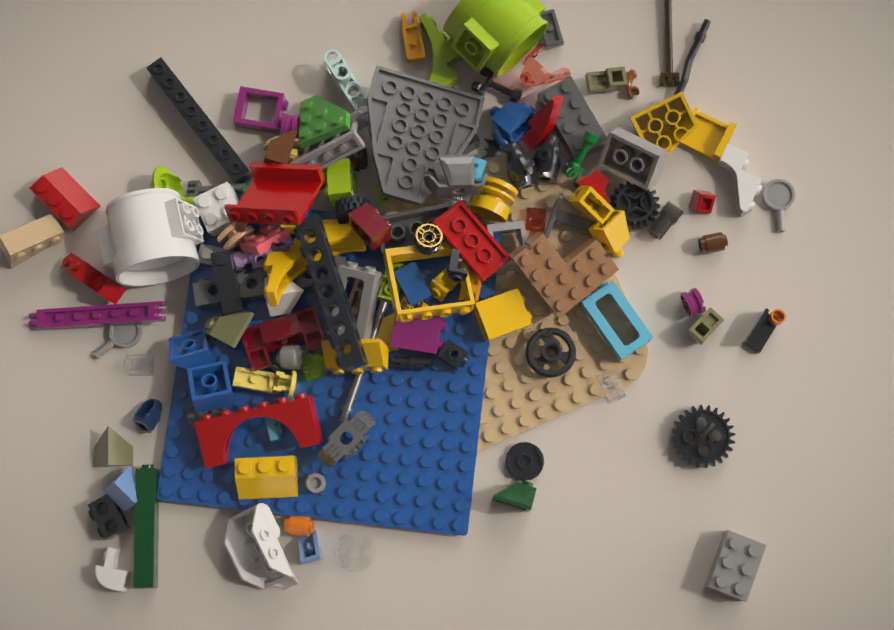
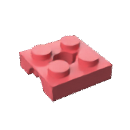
M267 224L260 227V231L255 234L246 235L244 240L239 242V246L243 252L261 255L268 251L271 246L274 247L276 244L291 238L288 228Z

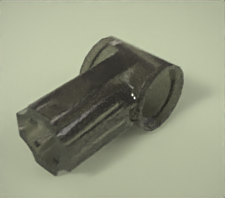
M668 201L659 212L657 219L649 227L648 232L654 238L661 240L670 227L679 220L684 211Z

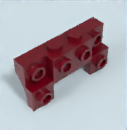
M314 306L246 328L242 335V341L253 372L272 366L268 353L279 350L284 345H294L305 341L308 352L312 353L321 350V341L325 340Z

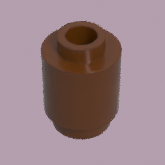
M717 232L698 238L700 252L710 254L724 251L725 246H728L726 235H723L722 232Z

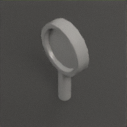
M775 179L771 180L764 187L762 200L767 208L776 211L777 232H785L784 210L789 208L794 202L795 190L788 181Z
M141 324L110 325V340L95 351L94 355L99 359L115 345L122 348H131L137 345L143 334Z

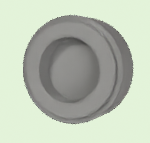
M313 473L307 477L306 487L310 492L320 493L325 489L326 480L322 475Z

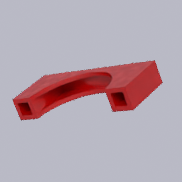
M306 393L294 395V399L287 400V397L275 399L276 403L268 404V401L257 403V407L253 408L246 405L238 407V411L231 412L228 409L220 411L217 416L212 417L211 413L200 416V420L194 423L205 468L224 465L230 461L229 443L234 431L243 421L253 417H269L280 421L293 432L300 448L320 444L323 441L313 395L306 396Z

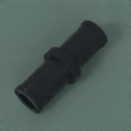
M393 355L392 367L410 368V370H414V368L432 369V357Z

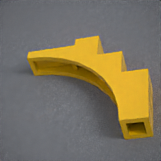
M349 224L324 225L334 256L348 252L366 251L367 244ZM294 238L293 245L290 246L289 251L268 252L267 259L263 262L264 271L268 274V286L264 289V295L268 299L270 307H278L281 296L288 285L305 271L306 265H308L306 258H303L300 252L302 245L297 238ZM309 238V243L313 242L315 238ZM321 253L315 255V261L321 258Z

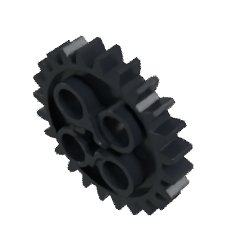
M702 404L698 406V410L692 406L691 413L686 409L684 410L685 417L683 415L678 416L681 422L675 421L673 423L677 428L671 430V432L676 433V436L671 437V440H676L677 443L672 447H679L676 454H683L682 461L688 458V465L696 462V468H699L701 463L704 468H707L708 463H710L714 467L716 465L715 460L718 463H722L721 456L728 458L729 456L726 451H733L729 444L735 443V441L730 439V437L736 435L730 432V429L734 426L727 425L730 418L724 420V412L719 415L717 414V407L711 411L710 405L705 410ZM698 418L705 419V428H701L698 425ZM714 423L715 426L706 434V439L700 441L697 447L692 450L691 447L699 440L700 434L704 433ZM713 431L720 432V441H716L713 438ZM686 432L693 434V442L685 440ZM701 445L708 447V455L701 454Z

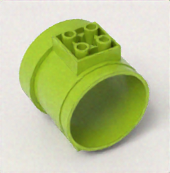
M461 0L447 18L443 30L454 40L451 47L477 73L486 66L499 78L525 57L545 33L549 23L541 17L546 7L539 0Z

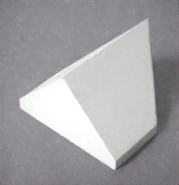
M264 278L265 287L268 286V278ZM291 282L282 294L278 307H270L269 301L266 299L270 317L289 314L304 290L294 282Z

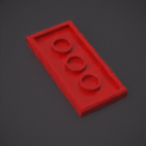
M461 200L431 223L440 228L443 239L452 249L460 250L459 257L462 258V261L481 283L511 260L506 251Z

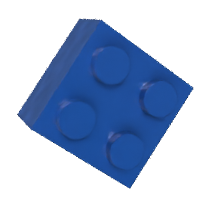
M226 360L187 368L191 397L196 413L235 405Z

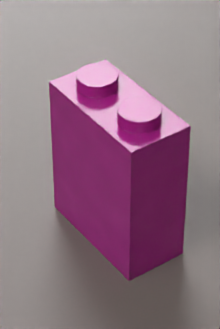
M440 315L432 316V318L427 320H421V318L413 319L406 323L395 320L390 347L437 355L438 351L442 350L443 339H440L441 331L445 332L447 320H443V317H440Z

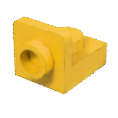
M447 268L435 277L429 286L432 296L440 302L444 301L447 294L460 283L446 278Z

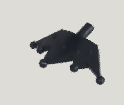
M492 135L494 140L484 139L489 148L484 149L487 154L482 159L495 156L498 150H502L494 135Z

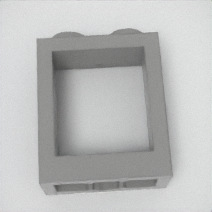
M524 220L488 224L485 226L492 236L517 232L519 246L523 245L528 249V246L524 243L527 240ZM508 263L495 273L496 276L508 274L507 271L521 272L514 263Z

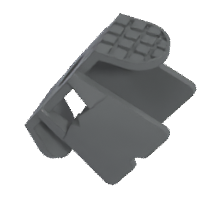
M472 154L440 155L439 161L441 166L434 167L437 180L430 174L424 177V183L433 196L453 197L479 195L486 182L488 173L484 174L480 183H474V156ZM461 188V191H453L455 189Z
M360 411L351 420L344 421L329 436L328 443L320 451L319 457L321 461L330 468H333L343 456V461H347L370 437L364 434L375 425L374 418L369 413ZM344 432H349L353 436L352 442L348 445L342 444L340 441V436Z

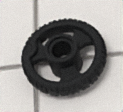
M549 327L537 331L531 336L526 346V359L529 366L543 377L553 378L565 374L572 367L576 358V347L573 340L566 332L558 328ZM553 336L561 337L568 345L569 351L562 352L560 346L552 341ZM540 338L544 342L541 356L533 358V346ZM553 348L556 351V355L549 357L546 355L545 350ZM558 359L564 363V366L558 370L549 371L544 369L545 363H555Z

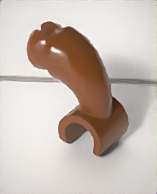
M631 69L629 72H626L628 85L625 89L628 92L627 96L629 99L634 98L631 91H635L637 95L640 93L638 87L632 86L633 79L637 77V73L634 69Z

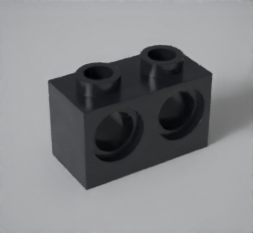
M107 494L88 504L90 509L88 514L93 521H96L98 525L97 531L101 538L111 540L131 528L121 508ZM102 504L107 506V511L104 514H101L99 511ZM114 521L116 528L111 532L108 529V524Z

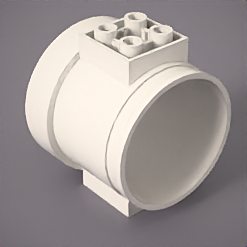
M166 188L138 190L119 196L106 206L105 211L108 216V225L97 229L104 265L114 268L116 281L119 284L132 287L163 284L183 278L199 267L200 262L196 245L204 242L202 236L203 229L198 218L199 211L196 206L182 201L177 191Z

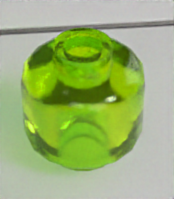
M318 351L309 353L303 365H301V370L304 372L303 376L309 381L314 379L321 380L328 370L325 365L324 355Z

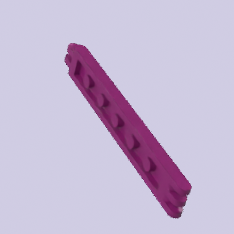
M155 301L38 309L36 313L29 314V319H36V321H29L28 326H36L37 330L164 322L166 317L158 316V314H166V309H159V307H165L166 302Z

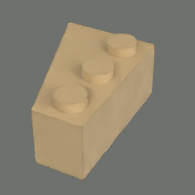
M51 213L0 235V248L12 269L50 246L60 243L64 239V231L54 214Z

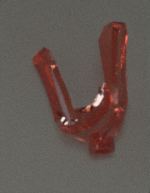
M538 42L534 50L526 56L522 63L524 67L521 71L520 80L523 84L537 87L542 84L546 85L570 77L571 73L569 68L562 67L551 74L548 73L535 59L545 49V44Z

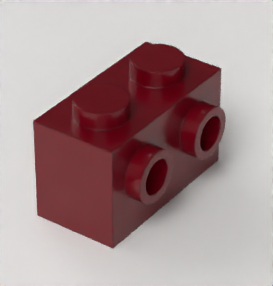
M368 202L349 213V226L372 250L391 239V224L389 221L384 220L378 210L372 208Z

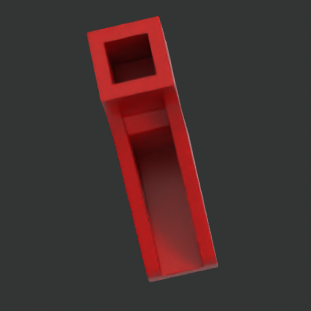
M73 253L67 255L62 261L61 269L113 304H117L126 291L121 285Z

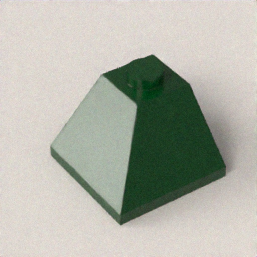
M522 480V483L517 482L494 494L492 500L531 511L537 488L533 487V483Z

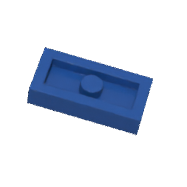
M415 262L394 271L411 306L423 300L429 301L433 299Z

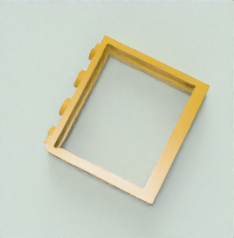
M446 241L441 242L439 251L432 255L420 253L415 248V245L385 249L383 258L396 321L406 323L418 318L427 320L432 318V316L448 317L454 313L464 315L473 311L475 301L469 273L466 280L460 282L464 302L401 310L392 263L449 256L452 248ZM462 261L460 269L468 270L466 264Z

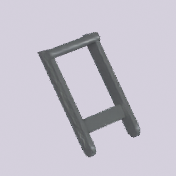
M560 193L559 198L555 200L544 235L548 239L554 221L590 233L589 228L595 221L593 222L559 210L564 195Z

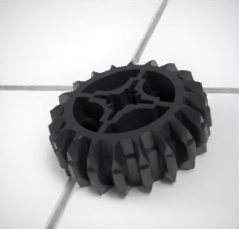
M626 181V186L620 183L619 189H614L613 192L615 194L610 196V199L613 201H610L609 205L614 210H621L619 200L622 199L627 207L625 211L627 227L631 225V229L634 231L637 225L639 230H642L643 224L649 227L650 222L655 221L654 216H658L659 211L656 209L660 208V204L656 202L660 198L657 196L653 197L656 194V190L650 192V189L645 190ZM629 192L639 193L637 196L626 195ZM644 197L649 203V212L642 203ZM639 200L638 205L630 210L631 205ZM632 214L643 216L641 218H630Z

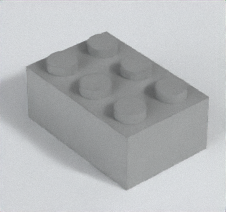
M618 127L609 132L598 166L648 190L656 185L669 151Z
M730 530L724 531L705 587L747 602L766 545Z

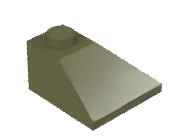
M244 310L224 315V313L213 315L212 318L207 320L204 326V333L225 345L235 348L254 313Z

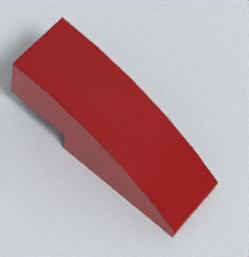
M562 95L552 98L528 121L532 129L521 140L530 151L540 147L547 135L552 132L562 108Z

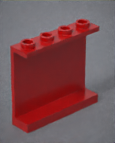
M251 162L249 169L253 180L238 204H225L224 209L230 222L300 226L325 181L321 165Z

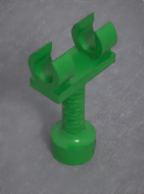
M587 130L583 135L585 141L576 156L577 158H575L574 162L568 159L564 174L567 173L568 179L576 175L573 180L574 182L579 181L581 178L580 173L584 172L580 164L587 154V150H589L590 145L596 144L600 138Z

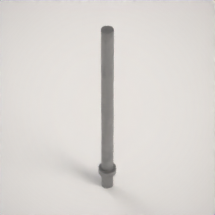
M385 301L380 302L372 325L370 339H376L388 305ZM365 371L362 374H355L345 406L341 408L343 411L339 421L342 423L348 420L350 413L353 412L352 406Z

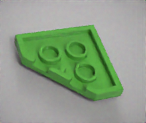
M317 95L300 102L298 145L302 149L350 129V114L345 109Z

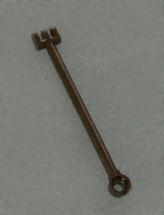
M664 0L666 73H660V87H664L665 79H667V86L672 87V79H675V86H678L680 79L679 73H673L672 1Z

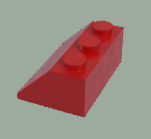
M63 167L42 175L29 187L73 232L101 207Z

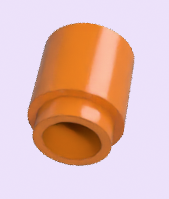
M290 516V518L285 519L284 532L289 533L290 536H310V533L314 531V521H311V518L308 516Z

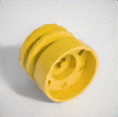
M488 176L480 191L481 194L473 196L469 208L486 219L505 223L511 211L507 205L514 204V198L517 197L518 190L503 180Z

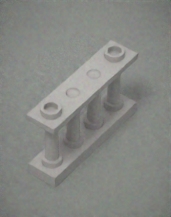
M358 110L350 114L349 130L303 149L297 144L302 157L290 162V164L321 165V168L324 169L363 149L365 143L357 132L367 127L368 123Z

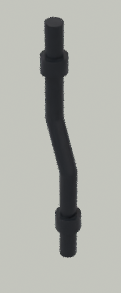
M704 19L700 30L696 32L693 38L694 43L685 60L682 77L674 95L683 92L688 83L693 60L701 43H704L707 37L706 32L711 24V21L708 19Z

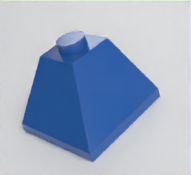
M205 328L169 338V360L171 364L187 370V368L214 363L209 336L204 333Z

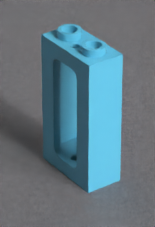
M606 281L597 287L599 289L594 294L591 292L582 299L583 301L580 306L617 359L622 361L654 337L615 282L611 281L608 283ZM607 294L613 297L639 334V338L627 346L623 345L595 305L596 301Z

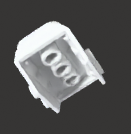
M259 503L228 519L224 546L241 580L263 590L268 587H277L285 590L299 583L277 539L280 536L279 526L270 508L264 503Z

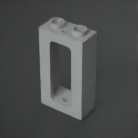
M347 261L345 264L340 265L338 270L344 289H346L348 277L361 279L364 282L356 326L361 339H370L382 272L376 271V268L371 266H364L363 268L359 267L358 263ZM339 307L332 310V316H336L339 313ZM344 325L339 327V329H338V334H339V335H341V334L344 333V331H345V326H344Z

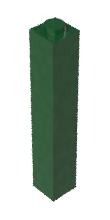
M142 465V468H136L135 491L137 503L135 504L134 588H158L159 499H157L160 469L154 468V465Z

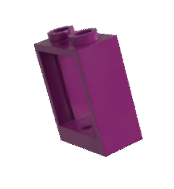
M240 86L233 123L237 128L280 134L284 111L288 109V100H286L284 93ZM250 96L278 101L273 123L245 119Z

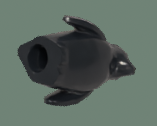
M556 134L547 135L543 144L532 158L535 167L537 165V179L541 182L556 183L560 166L562 173L566 170V160L560 149L559 136Z
M509 142L501 150L507 154L506 166L509 180L517 190L537 185L533 178L534 161L530 159L526 151L517 142Z

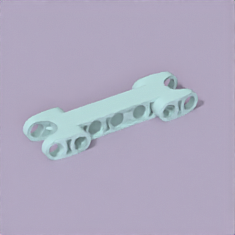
M335 49L328 50L324 55L327 71L353 111L358 110L360 106H367V96L351 73L340 52ZM331 54H335L338 56L337 59H332L330 61L327 60L328 56ZM353 90L358 92L355 96L349 95ZM368 109L366 111H359L369 124ZM368 125L367 127H365V130L370 136V129Z

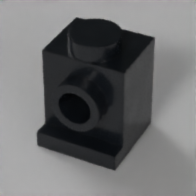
M450 339L447 340L438 354L439 359L456 370L460 366L464 368L469 360L467 357L468 352ZM457 352L459 355L457 358H453L451 353Z

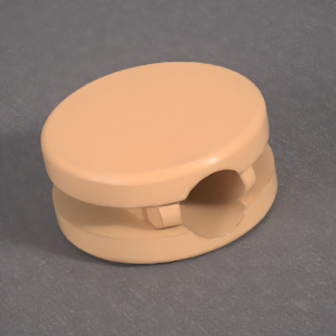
M233 222L218 235L217 241L219 243L226 242L223 248L231 251L239 246V242L244 240L246 235L253 233L254 228L252 226L247 227L246 222Z

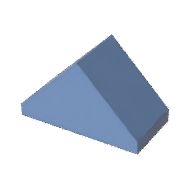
M130 466L118 474L104 490L125 511L137 503L133 471Z
M316 529L313 533H310V536H297L302 565L324 559Z

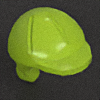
M164 166L155 168L152 173L151 188H166L177 191L182 201L196 206L193 200L194 197H184V188L180 183L182 181L180 177Z

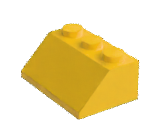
M380 338L361 339L369 364L351 370V373L362 374L363 371L382 373V370H388L389 347ZM322 340L321 345L326 368L332 374H344V371L341 368L339 369L336 364L335 357H337V354L332 349L329 340ZM350 344L344 347L345 354L350 352Z
M275 456L235 459V481L239 500L298 497L297 457Z

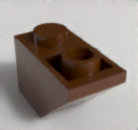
M292 130L270 140L264 162L290 164L294 155L290 154L292 148L296 149L299 138H296L297 130Z

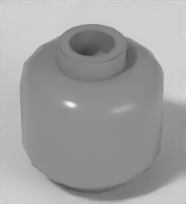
M284 345L277 352L276 360L284 370H299L306 364L307 354L300 345Z

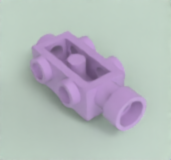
M290 240L278 243L280 244L279 246H271L268 251L261 255L247 252L242 254L241 252L234 253L233 258L237 269L245 267V264L249 263L252 264L253 269H264L263 262L267 259L268 252L289 251L291 246Z

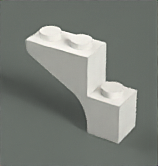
M727 144L717 166L722 167L732 176L736 212L743 217L747 212H751L755 204L752 200L754 196L759 195L762 189L760 185L762 179L743 171L749 162L746 159L748 152Z

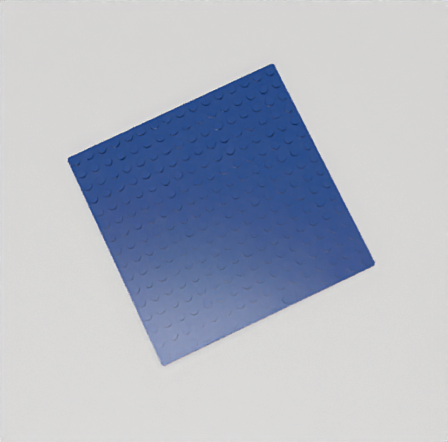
M309 209L304 217L317 214L322 220L336 219V212ZM199 214V223L203 229L202 236L204 242L202 244L223 248L226 242L219 243L217 241L218 235L212 236L207 232ZM247 223V227L252 226L254 228V234L260 231L257 223ZM270 224V225H272V226H279V227H280V225H278V224ZM290 234L291 238L287 239L290 240L291 246L293 245L294 238H296L295 234ZM501 234L493 235L494 239L500 244ZM201 243L196 245L197 254L199 253ZM367 245L366 251L340 254L342 257H346L347 261L358 263L359 267L371 266L376 268V271L382 272V275L385 274L386 268L381 246L372 250ZM240 246L233 249V251L245 253L241 250ZM449 256L396 263L408 265L415 262L429 288L432 280L447 268ZM249 263V267H242L248 270L247 274L255 273V270L258 269H253L251 263ZM200 264L194 272L190 273L181 335L204 329L209 318L223 313L222 306L199 310L195 305L193 283H198L200 279L215 280L212 266ZM308 273L305 274V278H312V276H309ZM496 273L492 274L481 284L478 302L495 296ZM350 277L351 283L346 284L345 292L348 300L356 280L353 277ZM251 281L248 288L254 289L257 286V281ZM461 283L447 294L444 301L440 302L432 296L433 299L427 302L433 306L464 302V299L463 301L459 300ZM217 287L211 290L210 294L212 296L218 294ZM402 288L399 294V300L404 295V291L402 290ZM329 289L326 292L327 298L332 296L333 289ZM313 290L303 291L289 314L314 306L325 340H329L331 335L327 334L323 320H325L324 313H321L318 308V295ZM265 298L242 302L243 310L254 313L247 328L283 316L270 317ZM377 300L374 319L381 302L379 300ZM388 303L384 317L394 313L393 304ZM474 311L464 315L454 313L448 317H443V320L447 321L445 332L441 331L440 339H443L442 348L447 340L450 339L466 350L469 360L464 368L460 366L456 370L439 359L438 354L399 348L398 351L394 350L388 353V370H382V373L364 372L352 406L353 412L350 413L348 420H351L358 412L365 411L374 418L375 425L364 434L370 437L362 447L345 462L343 461V456L333 468L327 467L321 461L319 453L328 443L329 436L342 424L339 421L343 411L341 408L345 406L355 374L351 373V371H344L342 375L332 374L326 368L322 349L309 353L305 341L294 344L300 345L306 351L307 360L301 369L293 370L297 373V381L291 399H294V395L306 393V396L313 395L323 441L320 444L300 448L293 432L286 425L277 421L276 424L280 423L283 435H280L281 441L273 443L270 440L265 421L267 417H253L243 421L234 431L229 443L230 461L224 465L205 468L197 431L190 426L187 419V410L192 402L188 373L186 369L176 366L157 499L247 510L259 503H264L270 508L271 513L308 516L325 520L461 536L467 535L489 341L485 342ZM209 336L214 362L226 360L232 385L236 367L251 369L242 337L236 347L233 348ZM280 349L270 352V361L280 366L276 360V354ZM457 352L451 353L453 358H457L459 355ZM393 355L432 357V369L414 368V370H410V368H393L392 358ZM268 368L262 369L264 372L275 373ZM287 370L286 375H291L292 370ZM232 386L235 405L227 406L226 410L230 409L231 412L238 411V407L246 405L253 408L257 407V403L268 401V404L276 403L275 399L286 397L287 392L281 391L279 395ZM344 432L340 436L341 443L345 445L350 444L353 440V436L349 432ZM275 456L297 457L298 497L239 500L235 481V459ZM313 473L322 475L326 480L325 489L320 493H312L306 487V479Z

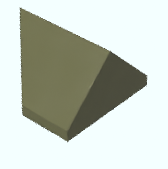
M108 426L94 446V467L133 466V446Z

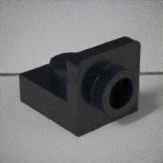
M452 249L448 259L446 278H450L455 282L465 281L468 270L460 269L462 258L459 257L460 250Z

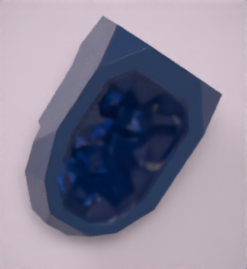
M149 399L140 406L132 420L138 429L146 433H151L160 420L162 403L158 399Z

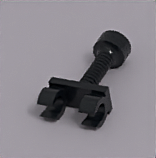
M486 66L480 70V74L487 77L484 85L478 81H474L471 85L473 91L483 96L487 89L491 87L509 96L510 102L518 103L523 94V91L518 88L511 90L493 81L495 77L494 72Z

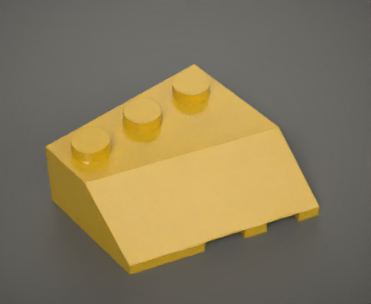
M679 92L629 117L638 137L668 150L667 156L699 126L683 92Z

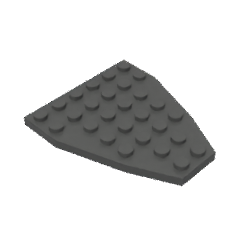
M376 65L367 98L372 158L382 196L420 206L432 194L424 183V177L430 174L437 180L434 167L441 166L439 161L440 155H462L478 130L485 97Z

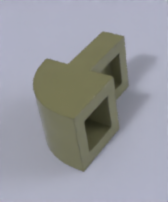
M625 67L607 68L605 71L587 72L585 74L588 93L602 91L604 94L621 90L628 85Z
M710 307L689 328L687 333L701 345L724 319Z

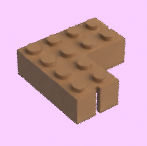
M537 231L524 242L527 246L531 247L530 249L520 245L509 254L511 261L552 314L558 318L563 316L619 270L610 256L606 255L607 252L597 239L592 237L588 238L562 259L545 235Z

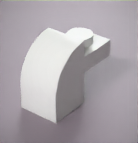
M108 547V550L103 555L104 566L96 565V577L108 589L127 591L131 571L116 568L121 549Z

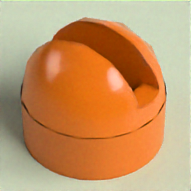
M775 309L769 314V321L772 325H781L786 320V315L781 309Z

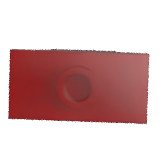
M597 169L591 175L581 176L579 181L573 182L576 188L579 186H591L606 202L609 199L605 189L609 186L611 180Z

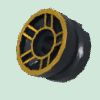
M434 224L421 225L415 234V248L424 255L435 254L441 247L442 231Z

